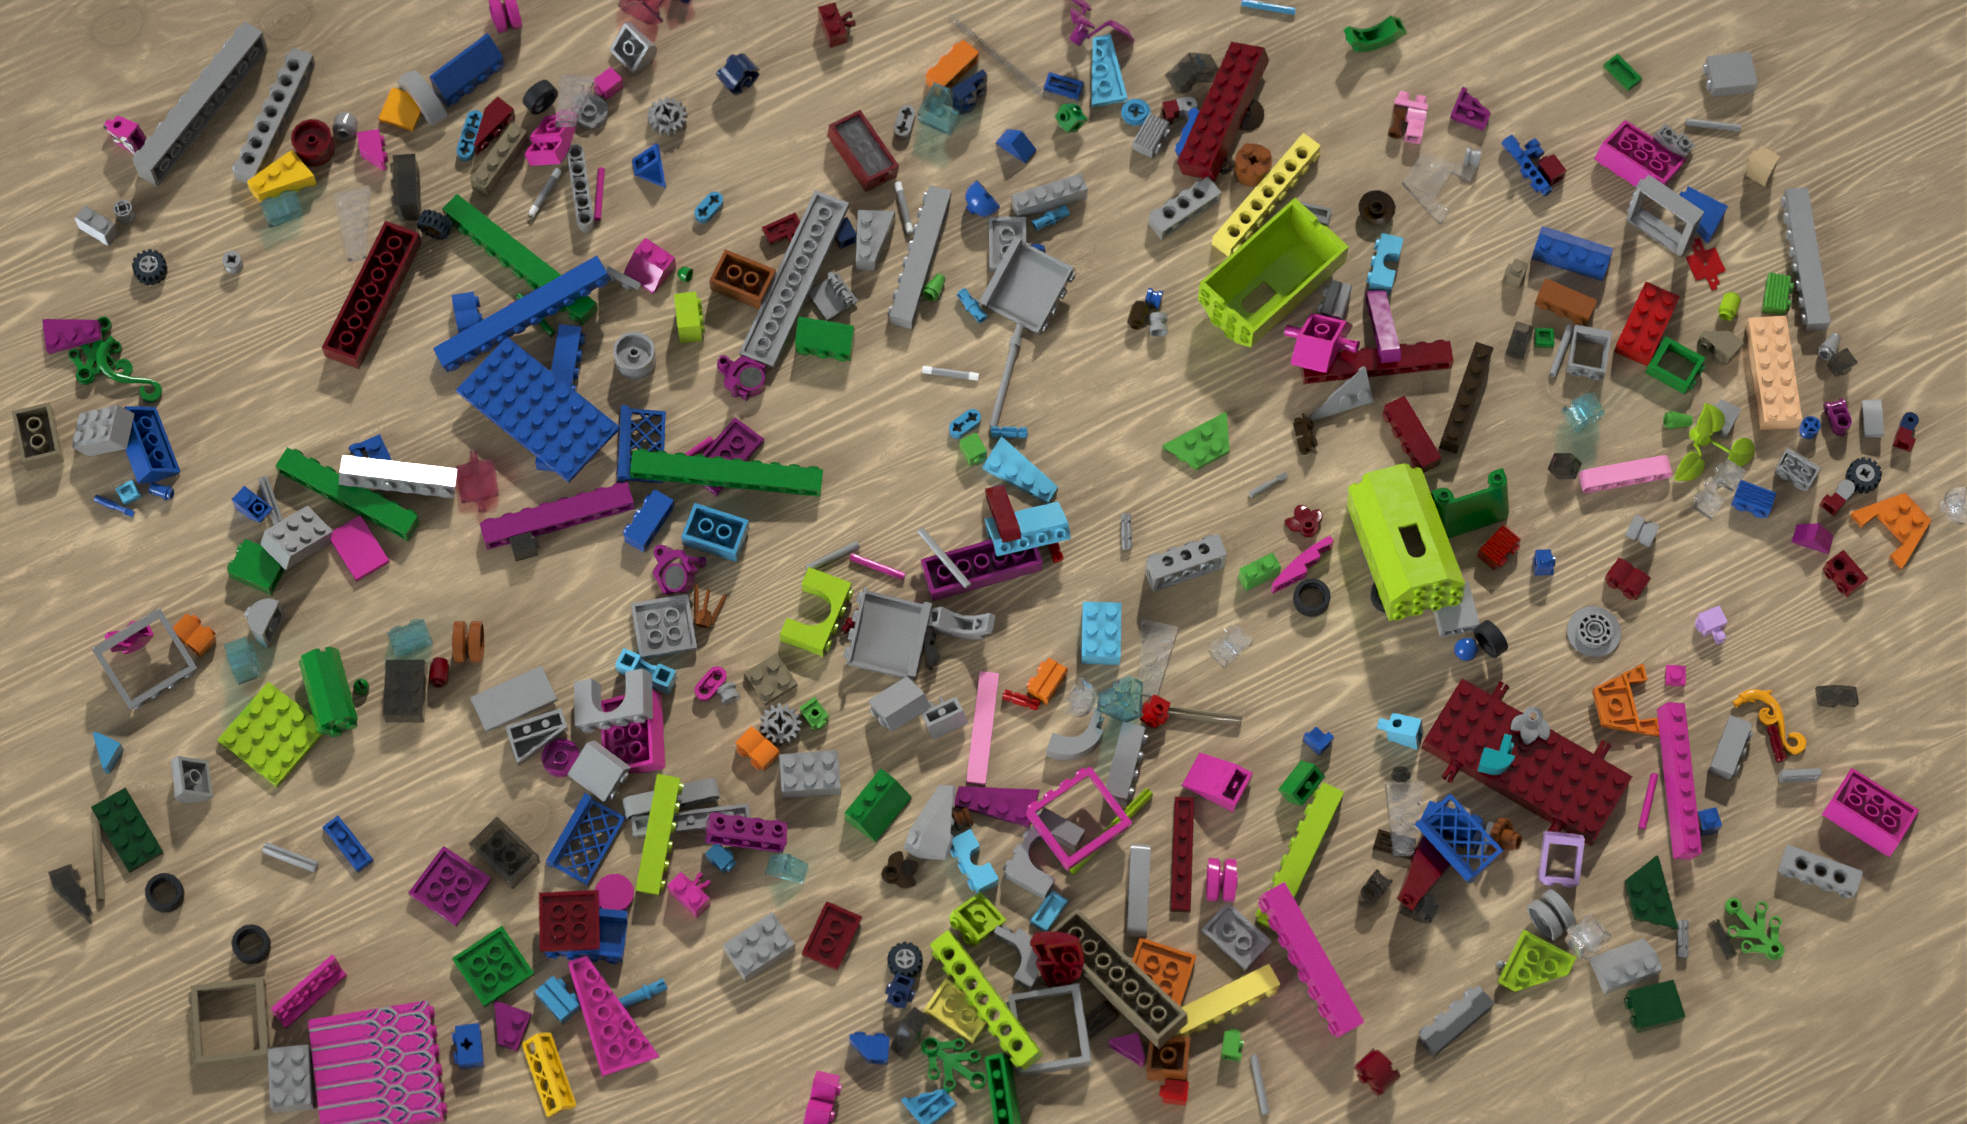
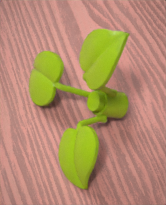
M1704 403L1696 426L1689 432V438L1694 441L1693 446L1696 448L1697 453L1692 451L1684 456L1676 470L1674 479L1676 481H1691L1702 474L1705 462L1701 459L1702 453L1699 446H1707L1711 442L1730 453L1727 462L1731 466L1742 467L1754 457L1756 451L1754 443L1749 438L1743 437L1733 443L1731 450L1711 439L1710 435L1712 436L1713 432H1718L1723 428L1725 416L1716 406Z

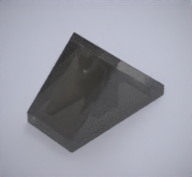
M1516 321L1505 355L1523 360L1534 326Z

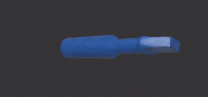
M100 495L94 497L95 502L134 517L135 511L121 507L116 502Z

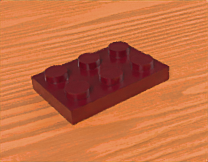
M826 901L801 953L802 956L838 971L863 919L862 916Z

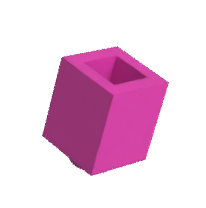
M609 67L594 78L595 92L606 100L624 88L622 78L612 67Z

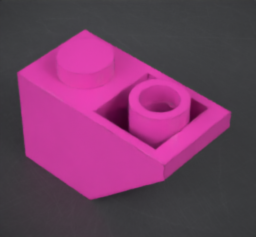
M379 129L358 132L357 138L362 158L381 170H386L385 163L389 161L387 151L383 152V146H386L384 135H380Z

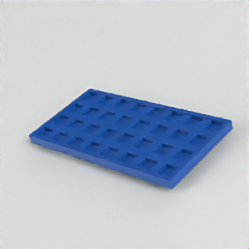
M508 337L456 389V392L568 483L620 430L619 425Z

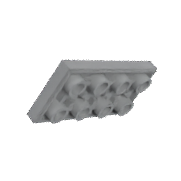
M542 666L470 697L486 733L558 701Z

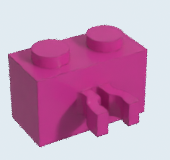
M680 872L667 885L668 892L697 918L711 904L710 898L702 891L711 885V881L707 880L697 887L699 880L703 877L701 872L696 875L694 882Z

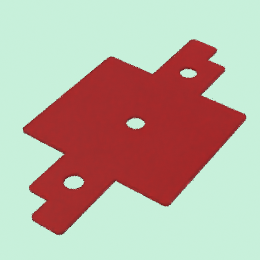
M1700 238L1694 239L1695 244L1691 245L1695 254L1687 256L1686 260L1695 280L1698 281L1706 278L1711 290L1718 289L1716 285L1720 284L1716 274L1726 270L1716 248L1705 250Z

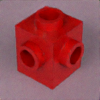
M1153 694L1142 704L1140 708L1142 714L1139 720L1147 726L1156 729L1159 725L1166 723L1169 717L1167 712L1171 703Z

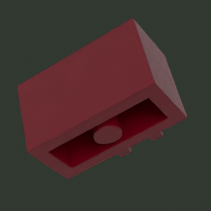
M835 2L818 7V18L829 47L832 48L847 43L845 27L851 28L856 26L855 20L847 21V19L852 18V12L850 11L840 16Z

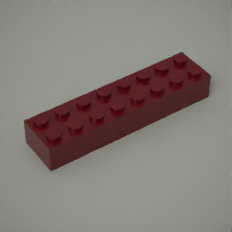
M1231 41L1177 161L1183 175L1202 179L1209 177L1212 181H1216L1270 60L1264 47Z
M388 221L384 222L322 346L325 357L360 369L421 246L422 241L419 233Z

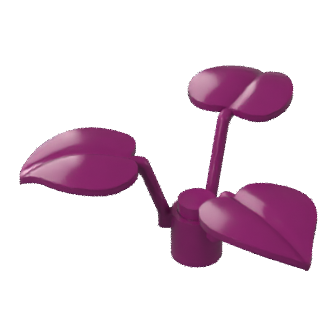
M1071 0L1082 8V14L1073 8L1070 9L1073 24L1077 23L1069 39L1076 45L1081 46L1086 38L1090 39L1091 36L1106 26H1112L1130 37L1132 43L1135 42L1129 30L1112 19L1089 34V29L1086 26L1094 29L1095 25L1084 15L1086 10H1092L1091 6L1085 0Z

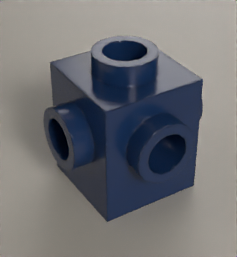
M896 973L892 983H888L885 994L888 995L886 1002L894 1007L905 1009L908 1002L912 1003L916 992L913 991L915 979Z

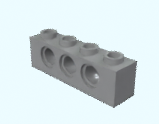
M1209 177L1204 180L1200 179L1190 189H1184L1175 199H1169L1160 209L1156 208L1151 211L1148 224L1162 240L1220 202L1222 193ZM1199 195L1203 198L1197 199L1194 196ZM1185 205L1188 208L1183 209L1180 206ZM1171 215L1173 218H1166L1165 216Z
M1787 845L1784 849L1777 870L1784 877L1800 879L1804 884L1817 885L1824 891L1837 892L1839 896L1844 898H1853L1855 896L1863 871L1790 845ZM1796 863L1803 864L1805 870H1800ZM1815 870H1821L1824 876H1818ZM1834 877H1840L1843 883L1836 882Z

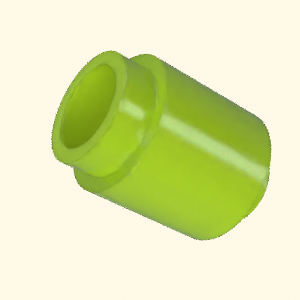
M1729 292L1723 295L1718 309V316L1721 319L1732 321L1736 317L1742 301L1737 293Z

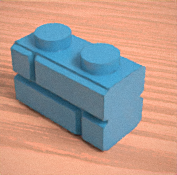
M552 976L535 993L561 1024H564L581 1009L578 1004L580 1001L574 993L569 994L566 991L567 985L562 979L556 980Z

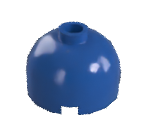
M978 180L968 187L965 193V200L968 204L966 208L972 215L976 213L981 217H987L998 211L1000 205Z

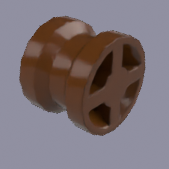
M967 807L963 808L961 812L952 813V818L958 831L963 830L965 826H973V821Z

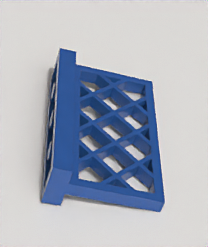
M621 405L619 411L620 430L618 431L616 483H624V481L663 483V481L631 478L629 469H631L630 461H632L630 452L635 447L636 449H642L639 444L644 440L652 446L648 450L649 452L654 449L656 451H664L666 411L631 409L629 406ZM632 414L640 415L644 420L636 425L631 420ZM661 416V423L655 426L649 420L651 417ZM645 422L652 428L647 434L639 428ZM635 430L642 435L638 442L631 438V434ZM654 432L661 437L656 444L649 438Z
M585 793L546 859L545 864L587 885L626 817L595 801L590 795ZM594 805L599 808L602 816L591 818L589 813L591 806ZM614 816L619 819L616 826L608 828L605 818ZM603 819L605 829L595 831L592 821ZM589 822L592 832L581 835L580 825ZM607 832V843L598 844L596 834ZM593 835L596 846L585 848L582 838ZM580 839L582 849L572 852L570 848L571 841ZM597 849L598 859L589 861L586 851ZM583 852L586 862L575 865L573 855ZM570 856L573 866L565 868L559 865L561 858ZM587 865L589 874L585 879L578 875L577 868Z
M1449 794L1422 820L1419 819L1414 824L1469 884L1474 882L1475 878L1504 852L1452 794ZM1450 800L1456 805L1455 813H1445V805ZM1433 816H1441V827L1432 826L1428 821ZM1444 816H1455V826L1444 827ZM1458 816H1466L1469 819L1468 827H1458ZM1444 830H1454V841H1446L1443 838ZM1457 830H1468V841H1457ZM1471 830L1482 833V842L1471 841ZM1457 844H1467V855H1459L1456 852ZM1471 844L1481 845V855H1470ZM1485 845H1493L1497 849L1492 856H1484ZM1470 858H1481L1480 867L1473 871L1470 867Z

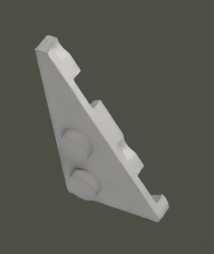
M1364 366L1360 367L1359 371L1351 379L1348 378L1342 387L1336 389L1322 406H1318L1309 418L1314 421L1374 402L1367 371Z

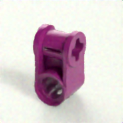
M1844 398L1831 403L1824 402V413L1828 418L1832 432L1837 436L1846 435L1852 424V418Z

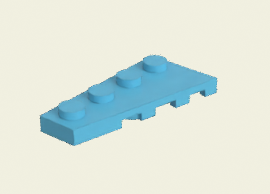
M1002 436L982 466V469L1046 504L1050 503L1058 490V486Z

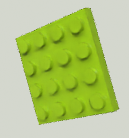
M267 682L217 741L278 788L324 734L317 732L312 714L270 682Z

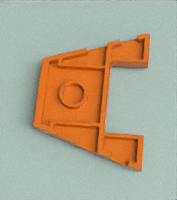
M1906 493L1855 510L1850 514L1851 518L1861 528L1877 517L1903 544L1890 555L1892 561L1900 569L1905 566L1931 522V519Z
M1640 664L1634 669L1628 670L1592 690L1601 727L1660 737L1658 718L1639 720L1630 688L1631 684L1645 683L1648 680L1644 664Z

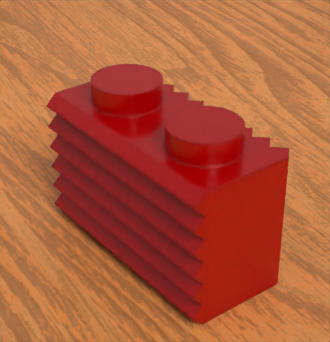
M1503 524L1479 549L1477 557L1492 568V570H1495L1498 566L1502 568L1508 561L1507 557L1509 554L1514 555L1521 547L1519 545L1521 538Z

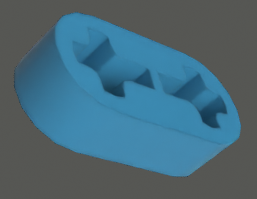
M709 193L696 207L694 214L697 222L701 224L709 222L722 208L723 197L720 193ZM712 199H713V200L718 199V203L714 202V203L712 204ZM706 211V216L702 215L700 217V212L704 213Z
M970 409L953 420L949 425L950 435L955 439H960L978 427L981 423L980 412ZM969 416H976V421H969ZM954 427H961V432H954Z

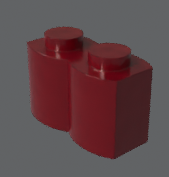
M1618 557L1604 580L1609 587L1621 590L1626 598L1637 600L1649 584L1651 578L1626 560Z

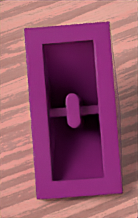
M1819 523L1797 524L1791 543L1829 554L1834 536Z
M1139 1033L1110 1039L1109 1048L1137 1065L1144 1066L1145 1056Z

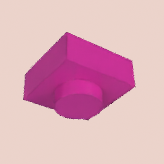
M1666 665L1665 685L1684 687L1686 684V666Z

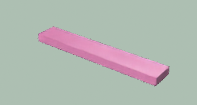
M980 671L966 780L968 784L986 786L999 673Z

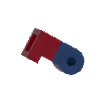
M1907 412L1903 415L1892 446L1911 452L1916 438L1911 436L1919 423V418L1915 413Z

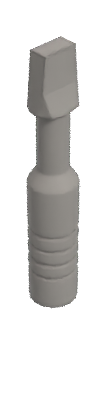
M1286 472L1279 474L1275 479L1261 484L1248 493L1251 498H1254L1288 476Z

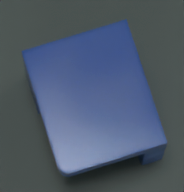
M1315 727L1309 733L1306 732L1302 741L1320 756L1333 743L1334 736L1330 732L1325 735L1319 728Z

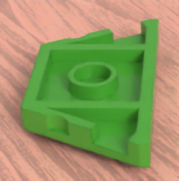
M1226 412L1163 444V450L1176 455L1177 459L1188 463L1195 470L1229 454Z

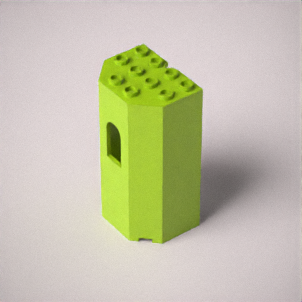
M1294 198L1200 282L1198 301L1203 306L1212 324L1215 327H1220L1228 339H1233L1236 343L1251 348L1346 262L1349 246L1327 226H1323L1311 211ZM1263 282L1276 293L1256 312L1249 313L1242 308V301Z
M1403 463L1367 472L1362 476L1363 480L1361 482L1351 484L1348 487L1347 509L1388 620L1399 621L1408 616H1419L1425 609L1438 611L1443 607H1454L1463 603L1465 582L1422 469L1418 467L1413 469L1410 468L1409 464ZM1417 525L1426 549L1423 556L1416 558L1408 554L1399 529Z

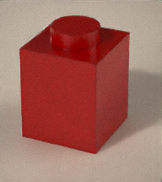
M1165 1079L1164 1085L1160 1084L1159 1097H1163L1162 1103L1186 1106L1189 1082Z

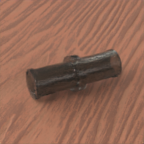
M1720 919L1710 922L1708 926L1716 939V945L1720 946L1725 959L1729 960L1737 956V952L1730 942L1731 937L1729 934H1726Z

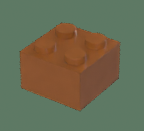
M1173 1036L1160 1049L1150 1041L1146 1068L1147 1080L1165 1082V1079L1188 1082L1191 1038Z

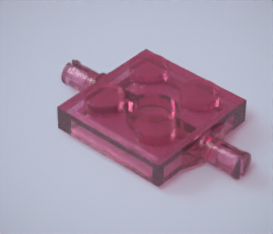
M473 450L470 451L471 462L456 466L461 502H477L478 512L482 513V510L483 512L486 511L485 501L500 495L494 459L481 461L478 459V451Z

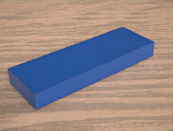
M336 816L322 827L358 873L374 861L339 816Z

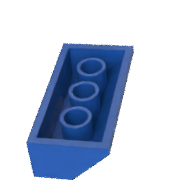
M488 33L430 75L433 92L447 108L458 103L461 97L465 94H470L476 86L486 82L492 74L501 71L505 65L501 52Z
M1542 226L1531 259L1603 281L1613 248Z
M125 406L124 409L134 413L128 446L125 450L137 482H158L179 474L181 471L157 408Z

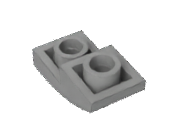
M1666 123L1652 136L1668 150L1682 157H1685L1695 147L1683 133L1678 136Z
M1881 399L1862 400L1865 438L1884 437Z

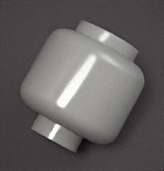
M339 113L335 116L332 131L341 140L353 138L356 134L358 120L351 113Z

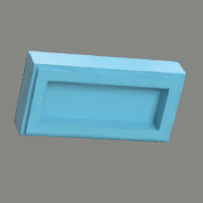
M1051 890L1030 920V924L1043 932H1048L1067 905L1068 900Z

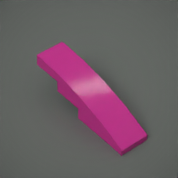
M1331 536L1315 543L1295 558L1272 584V594L1306 578L1307 569L1320 562V554L1332 549L1334 541Z

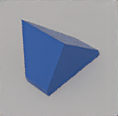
M656 143L632 159L634 175L666 188L659 144Z

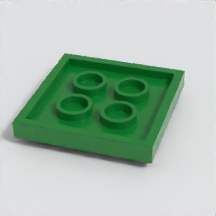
M500 926L452 958V961L484 1008L535 975L503 926Z

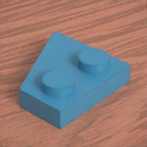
M944 1089L935 1090L932 1093H922L913 1098L907 1099L905 1097L901 1099L903 1105L919 1124H935L957 1106L956 1102Z

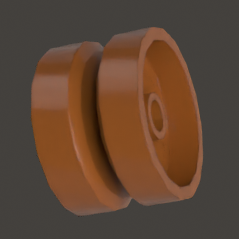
M454 621L452 634L454 663H465L468 659V651L472 663H483V621H471L469 633L465 621Z

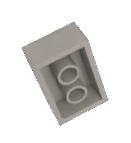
M119 405L79 413L72 448L87 456L127 449L134 413Z
M306 506L265 530L260 545L287 570L328 546L333 530L309 506Z
M838 750L779 754L782 799L841 794Z
M772 912L723 944V949L744 981L748 982L795 951V943Z
M309 1045L268 1048L270 1108L273 1113L314 1109L312 1050Z

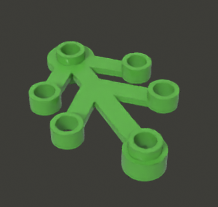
M1737 898L1728 899L1724 906L1725 911L1730 915H1737L1750 930L1739 929L1737 926L1732 925L1727 929V936L1731 939L1736 937L1759 939L1764 945L1753 944L1751 941L1745 940L1740 945V950L1746 954L1750 952L1765 953L1772 960L1780 959L1785 951L1783 944L1779 942L1781 918L1773 916L1769 920V926L1771 927L1770 939L1765 934V913L1768 910L1766 902L1760 901L1755 907L1757 912L1756 924L1741 908L1740 900ZM1731 903H1736L1737 908L1731 907ZM1763 905L1765 910H1760L1758 906ZM1772 920H1777L1779 925H1774ZM1734 929L1736 931V935H1732L1730 933V930ZM1748 944L1750 949L1746 950L1743 945ZM1771 947H1776L1778 952H1773Z

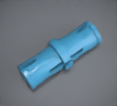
M1065 205L1053 211L1049 210L1045 215L1032 220V225L1036 231L1048 225H1054L1056 221L1069 216V210Z
M966 288L958 291L956 296L962 301L966 311L970 312L979 324L984 322L988 315L981 309L978 300L974 299Z

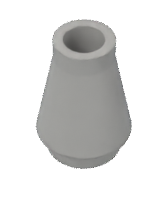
M1832 333L1818 348V355L1827 361L1835 358L1841 336L1837 333Z

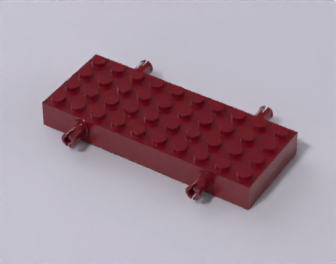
M1462 678L1425 737L1421 747L1449 764L1441 777L1446 780L1450 774L1447 782L1452 783L1460 770L1551 823L1548 829L1549 832L1560 833L1563 830L1568 834L1583 835L1585 838L1584 843L1592 847L1633 777L1604 760L1612 747L1611 744L1607 743L1603 749L1606 741L1601 740L1595 752L1592 753L1550 729L1547 740L1537 736L1532 743L1525 745L1521 739L1520 731L1511 730L1513 719L1523 713L1502 701L1510 687L1507 684L1503 687L1504 682L1499 681L1491 695ZM1504 734L1511 735V742L1514 743L1510 755L1515 756L1511 767L1499 775H1489L1477 771L1484 747L1499 751Z

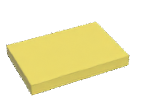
M945 978L923 1012L974 1044L987 1025V1021L983 1022L976 1014L978 1009L975 1005L972 1007L966 1001V993L963 990L959 991L953 982Z

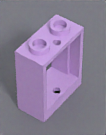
M1543 831L1538 879L1542 881V884L1554 885V883H1562V886L1570 888L1574 887V885H1579L1585 842L1583 835ZM1549 843L1577 846L1574 878L1546 875Z

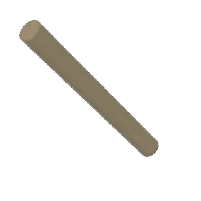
M96 823L93 824L97 901H104L101 824Z

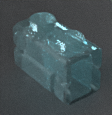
M413 619L408 625L403 627L398 625L387 632L396 658L433 645L424 619Z

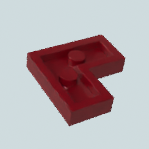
M792 213L763 226L762 231L770 245L786 238L791 243L800 220L796 213Z

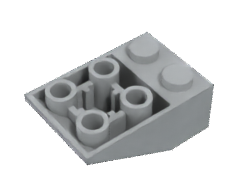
M1786 448L1774 472L1781 479L1788 480L1796 488L1807 492L1822 467L1793 449Z

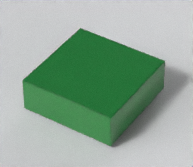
M1535 328V348H1554V328Z

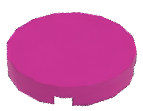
M609 874L603 877L595 890H599V907L602 909L626 910L634 899V888L630 880L620 874Z

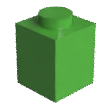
M977 432L960 440L959 448L970 466L973 464L979 465L985 461L987 450Z

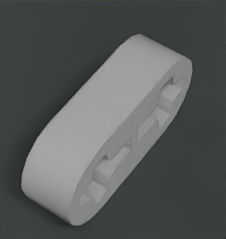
M905 105L899 110L894 125V135L897 139L905 140L911 134L915 121V109L912 106ZM910 112V115H908L907 120H905L904 114ZM905 125V131H903V133H899V130H901L902 126Z

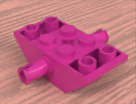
M1310 313L1302 328L1287 324L1284 335L1297 338L1291 365L1327 373L1341 349L1357 353L1360 342L1346 339L1353 324Z

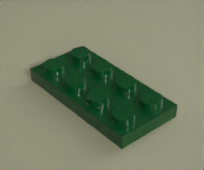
M126 787L91 807L129 873L164 853Z

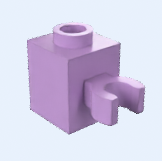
M1720 606L1699 613L1695 620L1697 630L1702 632L1704 637L1713 634L1717 645L1725 642L1726 635L1722 630L1725 629L1728 621Z

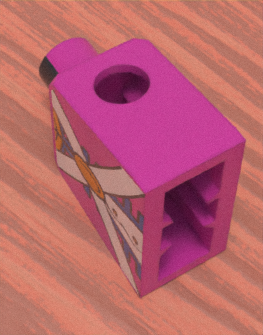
M119 115L113 121L108 119L104 123V129L108 131L113 141L129 152L135 154L136 151L145 145L147 138L137 123Z

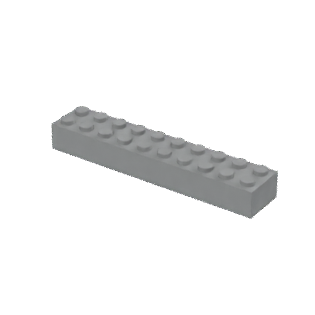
M245 21L236 28L234 35L224 43L222 50L214 55L209 66L205 67L200 77L192 82L188 92L180 97L175 108L168 112L166 119L158 124L153 135L146 139L145 145L134 154L132 160L140 177L156 187L161 183L268 50L263 33Z

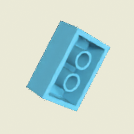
M1083 602L1081 664L1120 665L1122 603Z

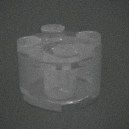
M1590 913L1583 918L1578 926L1574 924L1567 930L1568 936L1565 938V943L1582 961L1583 958L1585 960L1589 959L1603 948L1601 944L1603 941L1608 943L1611 934Z

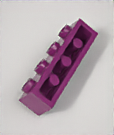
M720 812L710 813L706 821L705 843L783 853L787 844V823L779 820H762L758 817L747 818L741 815H724Z

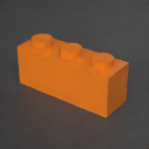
M964 39L959 43H955L950 52L939 59L935 67L928 69L926 72V84L940 96H943L979 61V52Z

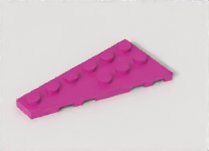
M584 956L569 961V969L602 1076L604 1077L661 1058L590 959Z

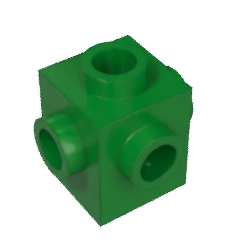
M1076 103L1061 105L1058 113L1054 116L1059 126L1067 133L1078 132L1088 120L1083 114L1081 107Z

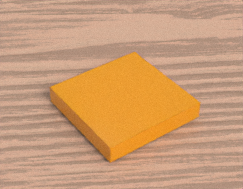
M392 87L378 119L380 122L414 132L422 112L406 91Z

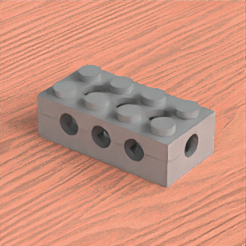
M1212 534L1207 535L1200 541H1189L1182 547H1172L1165 553L1150 555L1146 559L1145 574L1152 591L1156 592L1225 568L1227 553L1219 534L1214 536Z

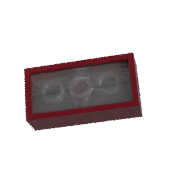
M861 110L829 124L827 137L865 192L897 177L898 163Z

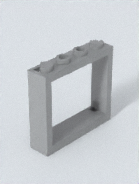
M1648 174L1644 180L1641 178L1635 187L1636 190L1632 195L1633 198L1627 210L1629 214L1626 221L1682 257L1693 242L1704 211ZM1646 196L1687 222L1683 234H1680L1642 208Z
M159 607L91 648L128 708H134V710L145 704L143 701L149 697L154 699L159 696L162 689L166 687L170 689L177 685V680L184 677L186 679L195 673L194 670L197 669V666ZM160 619L188 666L131 700L102 653Z
M1079 983L1008 995L1009 1001L1005 1003L1018 1019L1016 1003L1073 994L1082 1057L1033 1064L1027 1070L1015 1066L1016 1072L1019 1071L1021 1077L1092 1066ZM1022 1042L1016 1045V1051L1022 1049Z

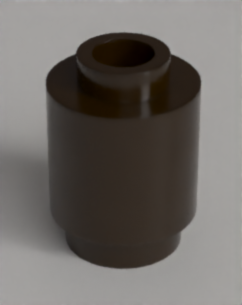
M1138 300L1131 306L1127 323L1132 329L1140 330L1145 327L1150 311L1149 304Z

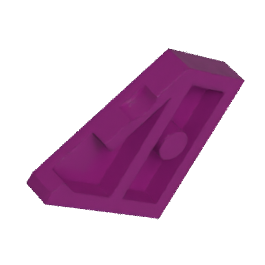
M1462 86L1450 119L1484 131L1491 112L1486 107H1483L1476 97L1473 98L1467 92L1468 89Z
M495 1001L498 1045L517 1052L532 1014Z

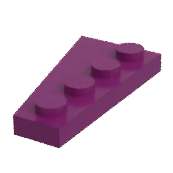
M959 786L955 797V807L960 809L967 807L968 811L1028 828L1030 820L1026 816L1027 806L1037 801L1039 789Z

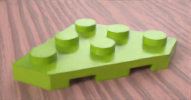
M1522 930L1496 983L1516 992L1568 975L1577 957L1526 930Z

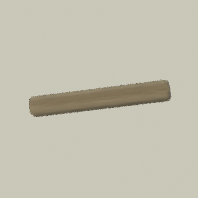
M1169 706L1167 712L1170 718L1240 726L1242 722V715L1174 706Z

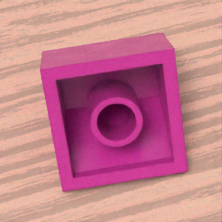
M645 237L634 250L624 274L641 283L642 287L654 294L676 268L675 257Z

